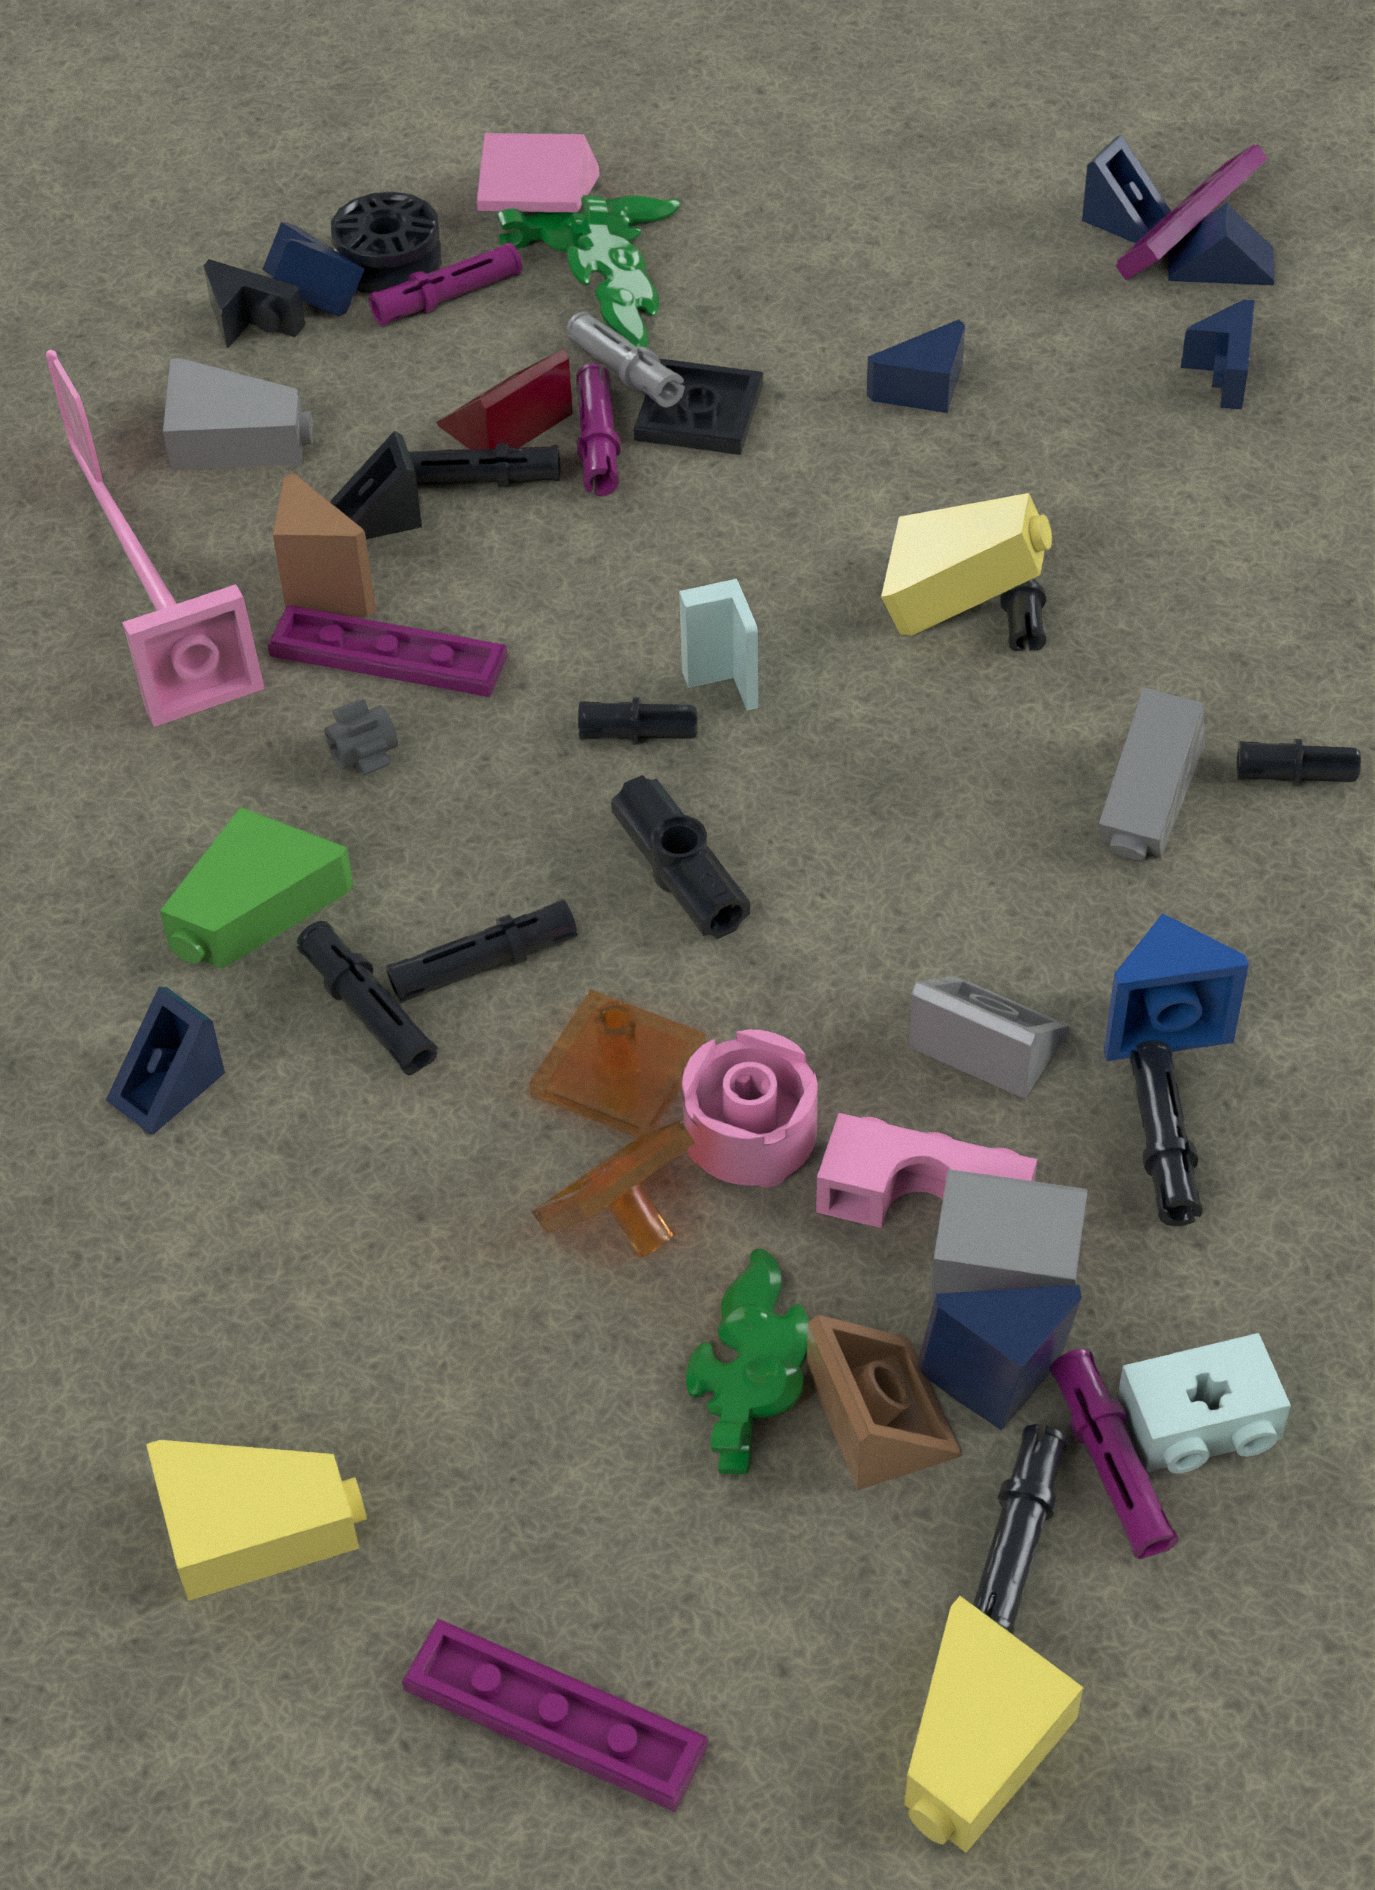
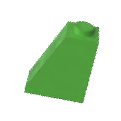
M240 807L160 910L169 948L179 958L188 963L198 964L200 961H204L221 969L225 968L347 894L354 885L348 849L343 845Z

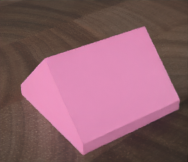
M484 133L477 194L478 211L517 209L522 212H578L582 206L581 197L589 194L600 176L599 165L585 135Z

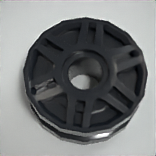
M379 192L361 196L339 208L331 220L332 245L335 247L334 250L364 268L356 289L359 292L370 294L388 289L408 281L412 273L423 271L425 274L438 270L442 264L441 244L438 240V214L428 202L414 195L399 192Z

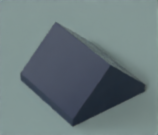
M1067 1285L937 1293L918 1360L920 1371L928 1380L955 1400L1002 1431L1050 1374L1049 1369L1053 1361L1062 1355L1082 1299L1080 1286Z

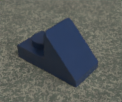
M281 222L262 270L273 276V279L299 286L302 301L337 316H342L348 311L364 272V268L303 229L285 222Z
M1244 299L1191 325L1185 332L1181 368L1213 371L1212 388H1222L1220 408L1242 410L1249 367L1255 300Z

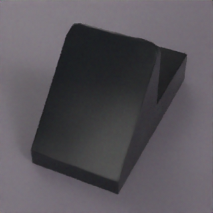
M210 259L203 265L210 304L227 348L232 345L249 324L256 325L265 332L276 331L292 337H296L305 326L299 286Z

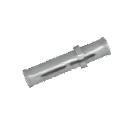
M578 312L569 320L566 331L571 334L567 336L568 340L587 351L609 369L618 373L621 382L626 387L637 392L643 391L663 407L673 406L680 400L685 388L683 385H680L684 382L683 378L660 364L659 357L653 351L645 347L634 346L623 336L601 323L589 312Z

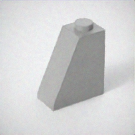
M182 358L170 359L163 436L171 470L302 464L303 445L313 444V421L311 411L301 410L297 388Z
M1143 687L1099 822L1101 841L1110 843L1109 850L1113 853L1132 860H1144L1146 853L1158 857L1162 856L1205 746L1204 703Z

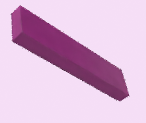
M1253 144L1224 162L1121 256L1115 266L1124 279H1129L1163 257L1268 159L1258 144L1254 146Z
M291 605L286 606L267 644L269 656L486 697L491 696L507 659V646L504 644Z
M439 1618L436 1620L402 1680L403 1690L674 1812H676L709 1746L708 1737Z

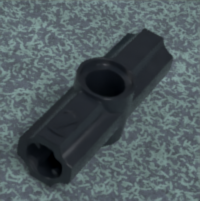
M641 775L625 782L621 791L611 799L612 813L652 866L653 878L656 884L664 891L673 894L703 936L712 935L719 939L735 932L743 919L750 915V901L708 847L707 832L704 825L696 818L684 815L657 779L650 780Z

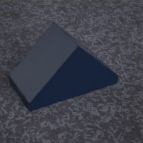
M1122 135L1115 137L1087 164L1082 213L1083 222L1137 243L1171 212Z
M1225 203L1202 219L1168 251V281L1274 285L1273 247L1228 203Z
M958 319L868 356L867 396L873 402L948 413L963 365L965 324Z
M158 987L106 1101L149 1134H155L225 1074L213 1021L168 987Z

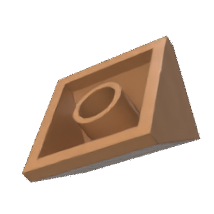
M291 473L284 477L274 524L273 540L285 608L287 605L351 617H368L376 612L365 531L296 474Z
M817 1314L808 1322L807 1374L857 1490L938 1465L962 1455L929 1380L920 1371L919 1359L908 1337Z

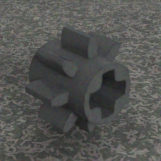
M365 699L332 710L337 723L325 727L324 735L330 753L340 769L354 765L358 774L362 772L363 775L390 765L386 752L398 747V738L388 713L381 705L369 710Z

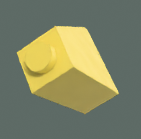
M1030 493L900 516L881 595L899 634L913 636L1041 575L1044 552L1050 549L1052 544L1049 521L1044 514H1038Z
M158 1440L146 1444L177 1569L188 1601L359 1549L354 1523L367 1520L365 1508L356 1478L341 1480L334 1454Z
M961 1596L950 1607L907 1774L904 1805L910 1809L908 1814L913 1824L926 1837L938 1844H945L949 1839L967 1853L1078 1718L1084 1687Z

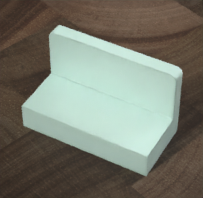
M733 579L679 591L682 673L688 688L734 678L746 710L758 708V630L738 580Z

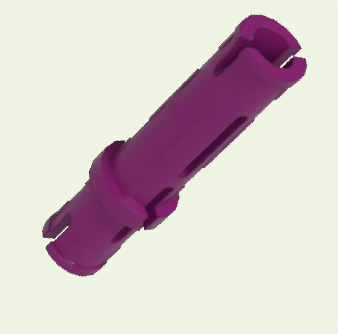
M507 242L503 246L461 260L428 274H425L423 271L412 273L408 281L379 292L370 293L368 298L370 310L380 326H385L389 322L421 310L428 314L437 309V304L476 291L511 276L520 275L522 261L515 246L511 242Z
M592 363L582 366L576 374L581 438L578 437L576 441L577 455L584 464L583 484L586 491L590 493L593 490L594 479V494L596 496H606L613 493L619 485L616 455L619 456L621 452L620 438L613 430L610 372L606 367H603L600 379V364Z
M1085 1348L1075 1349L1055 1359L1049 1369L1052 1377H1055L1073 1418L1069 1424L1070 1430L1077 1442L1085 1443L1103 1482L1105 1491L1129 1539L1134 1557H1138L1141 1560L1169 1551L1178 1543L1179 1538L1166 1517L1152 1487L1150 1478L1124 1427L1128 1419L1124 1407L1120 1401L1111 1399L1096 1367L1092 1352Z

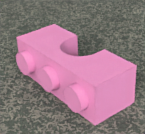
M838 1113L817 1175L816 1212L882 1228L888 1208L893 1201L904 1194L927 1192L943 1200L948 1169L1035 1181L1037 1159L1019 1155L1007 1148H987L954 1140L948 1135L938 1132L924 1133L890 1125L874 1117L860 1118Z

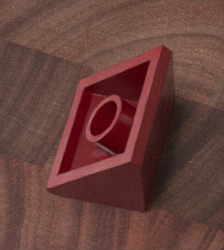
M563 348L518 371L436 422L437 425L468 449L496 448L497 443L505 442L509 443L510 448H520L573 414L570 363L567 353Z

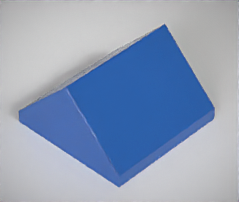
M1162 913L1114 973L1104 1044L1106 1061L1129 1058L1132 1049L1137 1051L1136 1045L1150 1040L1165 1042L1170 1046L1172 1052L1234 1043L1249 967L1246 956Z

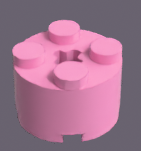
M750 1029L737 1031L736 1039L717 1045L715 1039L702 1045L692 1055L686 1065L682 1079L684 1138L689 1157L704 1171L728 1183L747 1186L758 1185L766 1188L783 1183L787 1176L798 1170L809 1158L817 1138L818 1083L815 1072L813 1073L806 1062V1054L797 1044L784 1036L769 1031Z

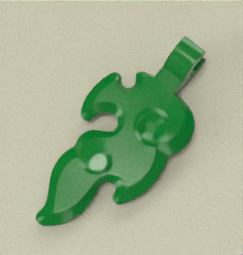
M625 195L604 199L607 205L606 226L609 234L622 237L629 242L641 235L640 228L630 227L629 225L665 219L674 214L680 207V201L676 198L661 200L640 195ZM517 209L502 210L498 212V220L502 230H515L511 233L499 234V244L503 246V244L511 242L516 249L525 248L531 240L543 239L549 247L557 251L567 252L569 246L584 250L577 243L579 237L583 236V234H576L573 231L570 216L572 213H585L536 212L534 216H525Z
M583 195L581 202L584 206L585 214L572 213L570 223L576 234H583V236L579 237L577 243L584 248V251L574 246L568 247L567 261L570 270L578 282L584 286L590 284V274L593 272H598L605 278L606 281L599 284L595 290V296L600 303V312L604 321L612 330L623 336L634 346L646 348L648 332L637 309H643L649 316L656 315L659 308V297L653 282L645 272L646 262L644 256L629 241L609 234L606 226L607 205L602 196Z
M763 1249L752 1251L748 1267L729 1286L721 1302L722 1320L718 1327V1336L724 1345L738 1353L737 1357L730 1363L719 1362L713 1356L711 1343L703 1342L694 1350L687 1366L686 1385L690 1397H699L706 1391L715 1394L714 1398L706 1406L708 1412L720 1417V1421L714 1424L710 1445L712 1452L721 1453L718 1464L719 1474H748L752 1457L751 1432L754 1419L775 1416L791 1409L798 1402L804 1388L801 1367L807 1356L809 1319L804 1308L799 1304L792 1305L785 1315L780 1316L774 1313V1308L781 1292L782 1275L776 1260Z

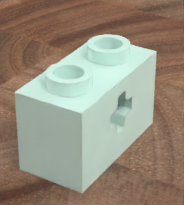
M1259 1333L1123 1365L1117 1401H1120L1128 1416L1127 1426L1146 1472L1168 1468L1172 1473H1185L1202 1466L1212 1456L1237 1451V1454L1240 1456H1254L1263 1453L1273 1447L1277 1440L1283 1438L1291 1407Z

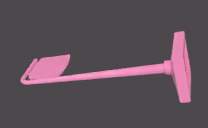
M53 350L47 351L46 360L66 434L74 456L156 609L154 612L122 622L144 706L153 727L265 689L244 597L237 585L235 584L178 604L176 603L102 482L98 458L81 398L59 362L56 352Z

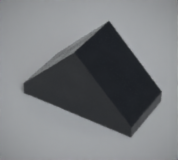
M396 431L391 433L330 501L332 505L365 531L366 539L422 528L415 469L404 437Z

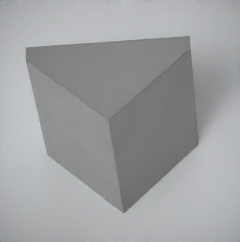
M949 976L915 983L911 994L908 1047L1026 1099L1067 1034L1070 1025L962 978Z
M948 1169L933 1258L931 1306H933L937 1293L1075 1285L1088 1189Z

